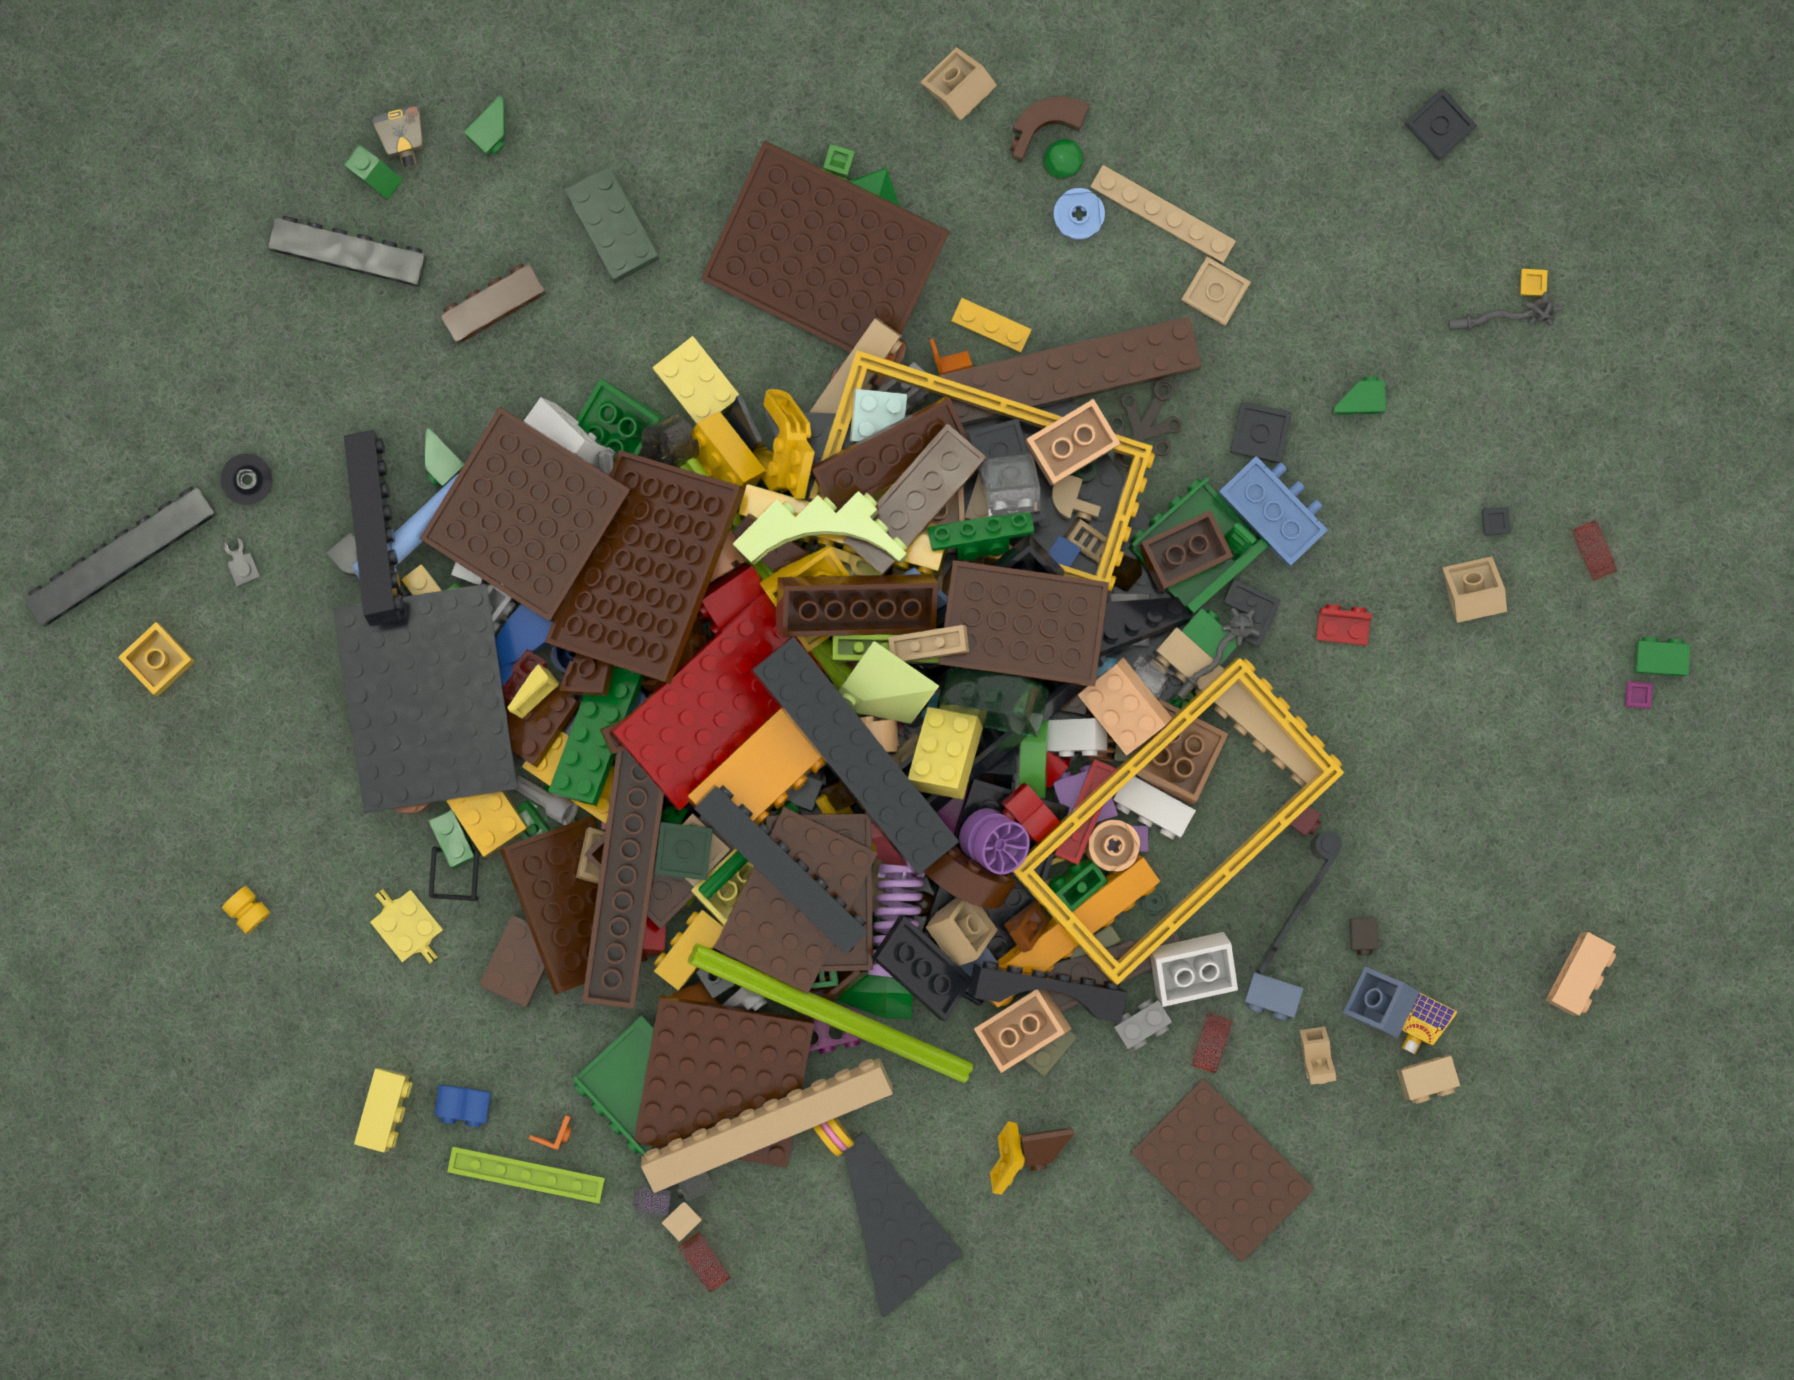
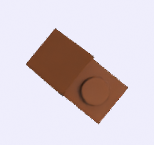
M1034 901L1005 923V927L1014 942L1025 953L1032 950L1049 924L1050 919L1038 902Z

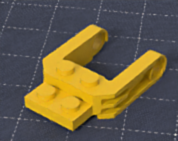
M769 389L765 393L763 405L780 431L778 437L773 442L774 452L767 450V447H760L754 449L753 454L766 469L761 478L770 491L776 492L780 490L781 493H785L789 490L795 499H805L815 453L807 442V438L811 437L810 422L789 393L778 389Z

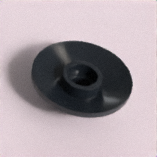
M248 453L239 454L225 464L221 473V486L224 493L232 501L242 505L255 504L264 499L269 493L272 486V472L268 464L259 456ZM246 475L252 477V483L249 485L243 483V478Z

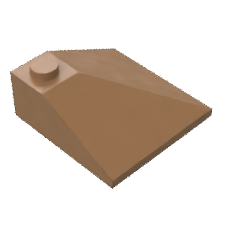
M1161 699L1158 700L1171 717L1181 710ZM1196 718L1144 766L1137 775L1158 790L1190 807L1197 802L1228 734ZM1142 743L1140 746H1138V747L1135 749L1134 753H1135L1144 743Z

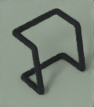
M432 847L429 897L434 899L478 901L479 898L476 895L480 851L478 849L473 850L474 864L471 896L435 894L437 852H443L440 847Z

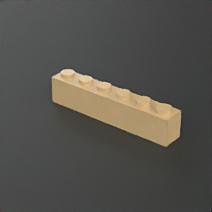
M875 318L815 403L810 413H837L857 350L887 359L889 354L894 356L903 343L899 341L902 335L878 318ZM866 371L861 390L872 389L873 385L870 382L876 374Z

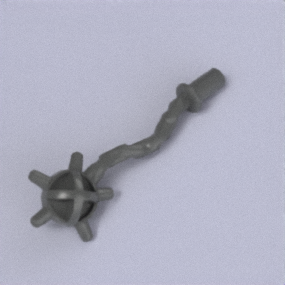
M1544 292L1542 298L1534 303H1525V306L1530 308L1529 310L1509 312L1496 309L1488 311L1477 318H1470L1467 315L1466 318L1449 320V329L1467 328L1471 330L1472 326L1479 325L1493 317H1506L1513 320L1531 317L1528 321L1530 325L1535 321L1547 322L1549 326H1552L1554 323L1551 318L1555 312L1562 311L1563 307L1554 306L1548 299V292Z
M1235 608L1231 609L1233 618L1230 621V625L1222 626V631L1230 632L1218 645L1217 654L1212 663L1200 669L1199 672L1194 673L1191 678H1185L1186 682L1176 693L1180 699L1184 701L1193 688L1198 687V679L1218 667L1222 659V652L1229 641L1237 637L1236 644L1240 646L1244 637L1250 634L1257 637L1260 635V632L1254 629L1251 619L1255 613L1253 609L1247 614H1239Z

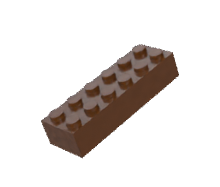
M931 574L778 577L776 629L782 637L910 634L936 629L938 582Z

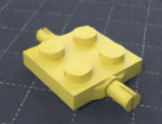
M382 889L380 893L386 900L383 899L379 892L375 897L378 898L384 908L381 914L370 923L402 963L410 956L421 952L429 964H431L433 960L427 953L434 960L438 956L429 945L432 939L442 932L443 929L411 890L401 898L392 901L384 889Z

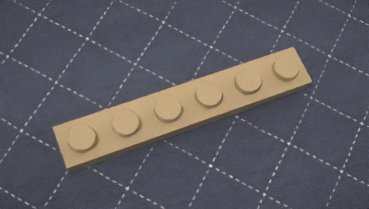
M1104 165L1090 186L1094 191L1222 264L1236 242L1234 239Z

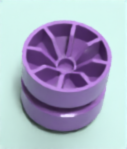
M985 808L974 812L964 822L960 831L959 842L962 852L968 858L977 861L980 865L996 874H1007L1017 869L1025 860L1029 850V836L1026 829L994 809Z

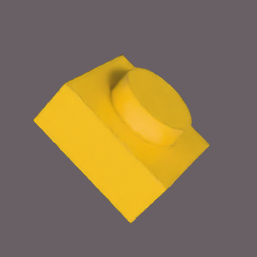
M1521 269L1520 296L1542 297L1543 293L1547 292L1548 270Z

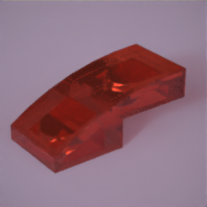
M1596 520L1572 530L1578 549L1583 555L1593 581L1617 571L1610 550Z
M527 649L511 668L514 674L503 686L505 700L511 703L533 669L538 664L546 668L547 662Z
M1208 1012L1193 1056L1192 1066L1216 1073L1233 1020Z
M700 1232L678 1246L709 1293L731 1278Z

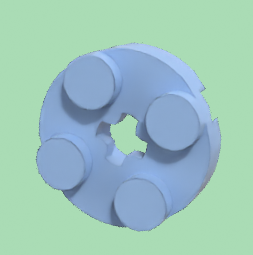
M1070 189L1059 198L1054 207V222L1061 234L1070 239L1085 240L1091 238L1099 232L1104 222V205L1099 197L1088 189ZM1078 207L1087 214L1082 217V221H1077L1076 217H1072V213H1075Z

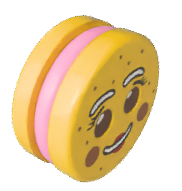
M837 1117L813 1127L821 1140L837 1157L847 1147L850 1148L854 1145L853 1139Z

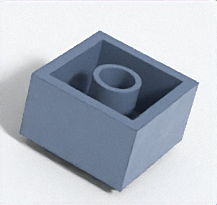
M1364 967L1343 1013L1364 1025L1398 1039L1420 992L1404 982Z

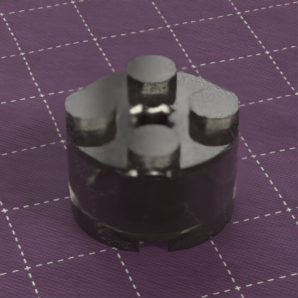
M678 415L668 416L642 431L640 456L680 468L689 459L698 457L699 443L697 439L693 441L690 434L693 432V429L685 419Z

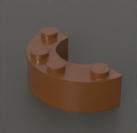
M953 846L924 870L928 877L947 892L970 904L988 909L1002 907L1017 883L1012 879L1010 873H993L977 861L966 858L956 846Z

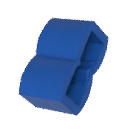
M441 1084L438 1087L434 1116L440 1117V1122L455 1124L456 1119L466 1121V1126L481 1127V1123H488L492 1092Z

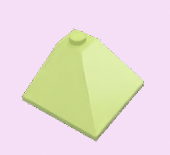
M873 641L838 692L856 713L911 724L939 685Z

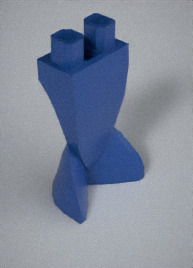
M523 604L509 617L496 637L503 689L511 679L519 661L549 645L545 643L553 619L549 622Z

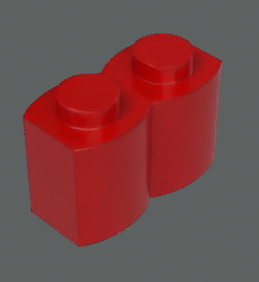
M1024 782L1001 802L1005 808L1002 813L1011 820H1016L1018 824L1026 829L1029 842L1033 840L1038 844L1061 823L1037 794Z

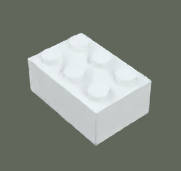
M1224 932L1161 945L1150 954L1155 993L1163 1007L1238 990L1232 945Z

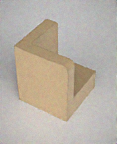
M683 1202L662 1224L680 1242L702 1221V1218L686 1202Z

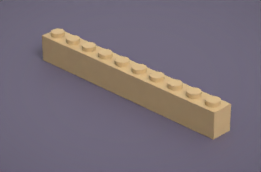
M880 1058L874 1061L873 1059L865 1060L859 1064V1067L852 1070H841L833 1078L817 1080L811 1084V1087L804 1090H793L787 1094V1097L780 1100L771 1099L764 1103L763 1107L755 1110L747 1109L740 1113L739 1117L731 1120L728 1118L723 1119L715 1127L707 1130L705 1128L699 1129L692 1136L683 1140L681 1138L675 1139L662 1149H651L642 1156L641 1168L653 1192H658L892 1095V1083Z

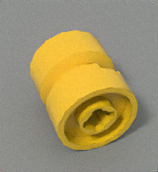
M244 886L222 906V909L230 918H237L236 924L246 935L254 930L271 913L262 902L255 901L256 895L248 886Z

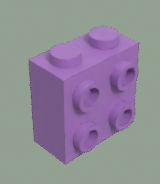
M1091 765L1080 768L1081 773L1071 776L1070 772L1063 773L1052 785L1058 803L1069 806L1068 814L1074 807ZM1112 797L1103 805L1096 823L1118 816Z

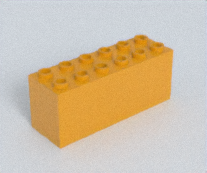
M780 709L689 794L688 798L694 806L714 784L718 788L724 785L734 795L731 800L737 806L741 803L744 804L753 813L750 819L758 825L760 822L764 823L766 821V817L769 816L768 812L773 807L778 810L786 803L789 797L787 794L792 789L797 792L806 784L808 779L806 776L809 772L813 771L816 774L826 764L782 709Z

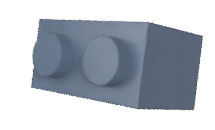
M1253 972L1243 1002L1249 1004L1248 1009L1262 1013L1263 1009L1273 1011L1272 1017L1287 1021L1288 1017H1295L1304 988Z

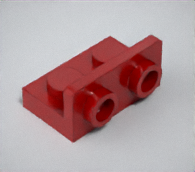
M1325 604V608L1319 609L1316 640L1367 646L1372 614L1366 613V608L1351 607V611L1340 610V605Z

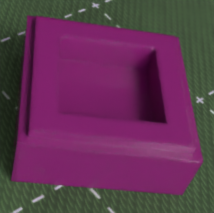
M1627 681L1625 707L1651 709L1653 683Z

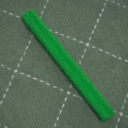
M788 801L784 805V807L799 813V808L792 801ZM782 808L775 815H779ZM737 850L699 887V892L706 899H710L748 860Z

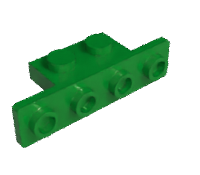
M1030 510L927 528L931 550L938 551L956 547L958 561L975 560L978 557L989 555H1002L1009 551V538L1034 534Z

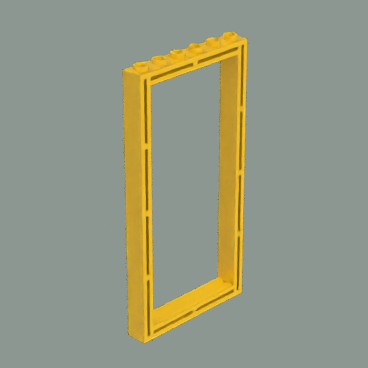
M857 350L821 461L841 451L852 417L854 389H861L866 371L944 397L948 396L950 399L1012 419L1018 418L1021 422L1042 429L1062 417ZM1117 434L1115 435L1120 445L1111 451L1132 457V461L1096 574L1092 575L1059 564L1064 569V576L1109 582L1108 591H1112L1116 577L1112 576L1114 567H1119L1124 554V552L1120 551L1122 542L1128 541L1131 527H1128L1130 516L1135 518L1139 503L1135 502L1138 492L1143 493L1147 478L1143 477L1145 469L1151 468L1155 454L1151 453L1153 446ZM816 480L809 496L810 501L817 495L822 500L824 499ZM930 522L921 534L928 535L927 528L938 524ZM1005 553L999 556L989 555L984 557L997 561Z
M1241 658L1234 659L1176 713L1166 726L1147 740L1061 820V823L1032 847L1028 851L1023 863L1012 871L1016 878L1116 985L1127 977L1344 774L1340 768L1342 763L1333 754L1329 756L1323 750L1325 745L1316 735L1311 737L1305 730L1308 727L1299 716L1294 718L1288 711L1290 706L1281 697L1277 699L1272 694V686L1264 678L1259 679L1253 673L1256 669L1247 659L1243 661ZM1238 681L1319 770V773L1116 961L1037 875L1034 869L1231 685Z

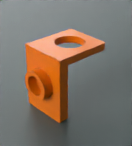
M930 339L939 375L973 367L968 351L939 358L934 339Z
M565 1115L555 1143L534 1135H530L529 1139L559 1150L562 1141L567 1143L572 1128L568 1127L572 1116Z

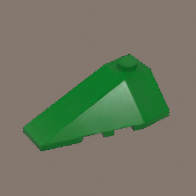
M867 974L836 999L886 1019H912V994L893 977Z

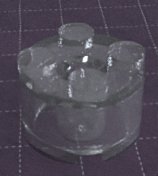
M1142 654L1133 665L1136 674L1156 699L1159 700L1168 688V685L1165 684L1167 678L1173 680L1175 673L1151 655L1146 657Z

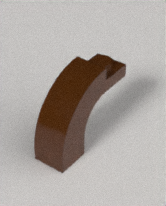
M1060 96L1046 98L1031 105L1020 115L1013 127V132L1021 136L1020 138L1015 136L1010 151L1014 152L1012 159L1022 162L1033 135L1046 125L1060 124L1079 132L1090 104L1075 98Z

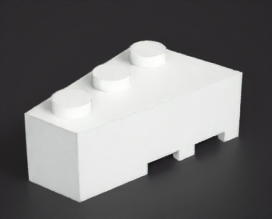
M540 397L524 420L599 469L598 453L600 451L610 450L612 456L615 454L610 447L606 448L595 442L597 437L593 433L588 435L578 426L579 422L559 405Z

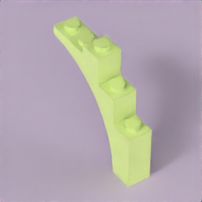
M859 491L837 513L834 512L837 507L827 497L822 500L818 495L796 517L793 516L796 511L789 503L785 501L781 504L776 500L733 543L753 565L769 552L787 542L807 536L825 534L849 536L869 542L886 551L899 563H902L908 557L905 552L908 547L898 537L892 539L886 533L889 530L888 527L881 520L877 519L875 522L872 520L879 513L875 508L878 503L868 493L863 496Z

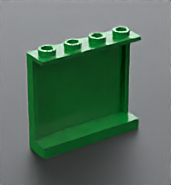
M1208 477L1202 482L1196 479L1187 487L1189 493L1184 498L1178 495L1168 504L1171 509L1165 515L1159 512L1149 521L1152 526L1147 531L1141 528L1130 538L1133 543L1128 547L1147 568L1137 548L1141 542L1211 510L1223 536L1236 523H1240L1256 538V541L1237 560L1229 559L1216 567L1167 589V592L1172 597H1178L1191 615L1269 546L1263 538L1259 540L1207 483L1210 480Z
M643 1015L573 1078L576 1082L573 1087L583 1097L588 1095L593 1100L592 1108L600 1116L605 1114L611 1120L608 1125L617 1135L623 1133L628 1139L626 1142L627 1146L635 1154L640 1152L642 1155L653 1147L638 1144L634 1140L654 1030V1027Z

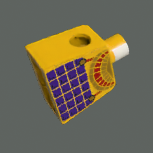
M1419 993L1402 1029L1403 1032L1408 1034L1402 1049L1416 1055L1422 1042L1433 1046L1455 1017L1457 1011Z

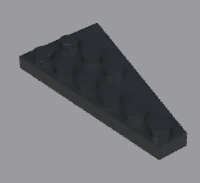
M1178 597L1106 602L1099 657L1189 623L1192 615Z

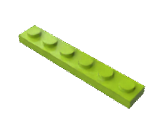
M454 1146L452 1147L447 1171L458 1175L598 1204L601 1201L605 1182L604 1177Z

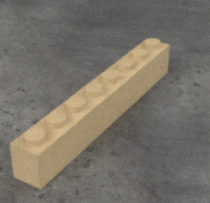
M1177 627L1173 628L1154 650L1158 655L1156 660L1165 668H1168L1170 665L1176 670L1175 676L1183 684L1186 682V677L1191 678L1194 673L1199 672L1200 669L1210 665L1213 661L1207 653ZM1218 665L1209 674L1201 676L1197 681L1198 687H1195L1196 691L1194 693L1197 695L1224 668ZM1238 681L1213 702L1216 706L1213 710L1223 719L1229 717L1235 723L1233 725L1235 730L1243 736L1248 734L1254 739L1252 744L1262 753L1265 751L1269 752L1274 757L1271 761L1281 770H1284L1286 767L1293 773L1291 779L1300 787L1306 785L1319 773V770Z

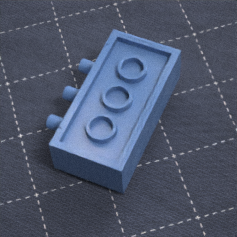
M1256 456L1218 492V495L1260 539H1264L1269 545L1268 548L1289 568L1328 531L1314 516L1323 506L1318 500H1314L1306 508L1296 497L1305 489L1304 485L1297 481L1288 489L1278 479L1287 468L1282 463H1279L1270 470Z

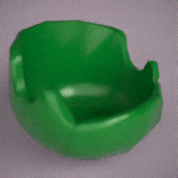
M1069 139L1053 142L1043 155L1044 169L1050 176L1058 179H1065L1075 175L1080 171L1084 163L1082 149L1078 143Z

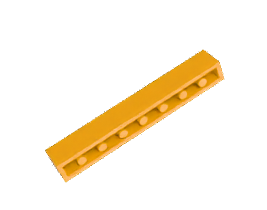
M1138 855L1135 862L1127 869L1110 872L1105 876L1108 882L1072 912L1093 936L1101 927H1107L1112 924L1115 916L1119 913L1131 909L1135 905V901L1142 895L1146 896L1155 890V885L1160 880L1144 857ZM1052 917L1032 950L1023 953L1020 947L1016 945L997 960L998 967L1007 968L1008 965L1023 967L1025 972L1032 973V969H1040L1048 973L1061 958L1065 959L1072 955L1074 948L1078 944ZM1014 995L1001 1002H990L997 1008L1005 1006L1013 1000Z

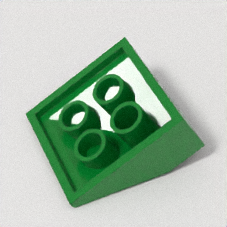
M601 378L576 419L581 429L588 435L593 433L597 437L595 440L597 444L606 448L610 447L615 452L613 463L619 450L646 458L660 442L671 423L670 419L652 407Z

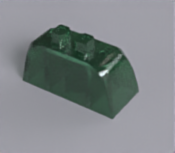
M951 667L946 672L937 702V709L978 716L982 727L1037 737L1049 691L1043 684L1032 678Z

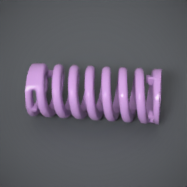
M879 864L878 878L887 877L894 880H881L877 883L879 890L889 894H879L875 897V901L878 904L887 907L875 909L874 916L887 921L875 922L872 925L874 931L887 935L899 915H917L921 913L919 906L899 901H919L922 899V893L900 887L923 886L924 880L918 877L924 878V871L917 875V877H914L913 871L908 866ZM906 917L917 928L919 927L920 923L918 920ZM886 935L873 936L872 944L879 947ZM873 961V970H867L868 975L892 977L875 961Z

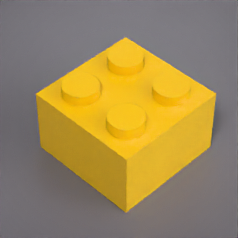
M157 622L118 657L145 687L157 697L196 662L166 629Z

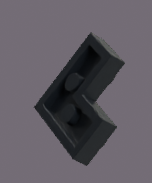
M1234 579L1223 603L1246 614L1251 609L1255 611L1251 619L1254 629L1259 631L1260 635L1257 637L1250 634L1244 637L1243 641L1259 648L1281 600Z

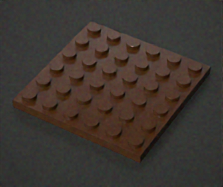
M499 407L419 539L550 622L632 489L503 407Z
M660 995L634 1140L638 1144L664 1148L675 1139H686L699 1129H710L723 1119H734L747 1109H758L771 1099L780 1100L787 1097V1094L793 1090H802L814 1020ZM793 1136L737 1158V1160L787 1167Z

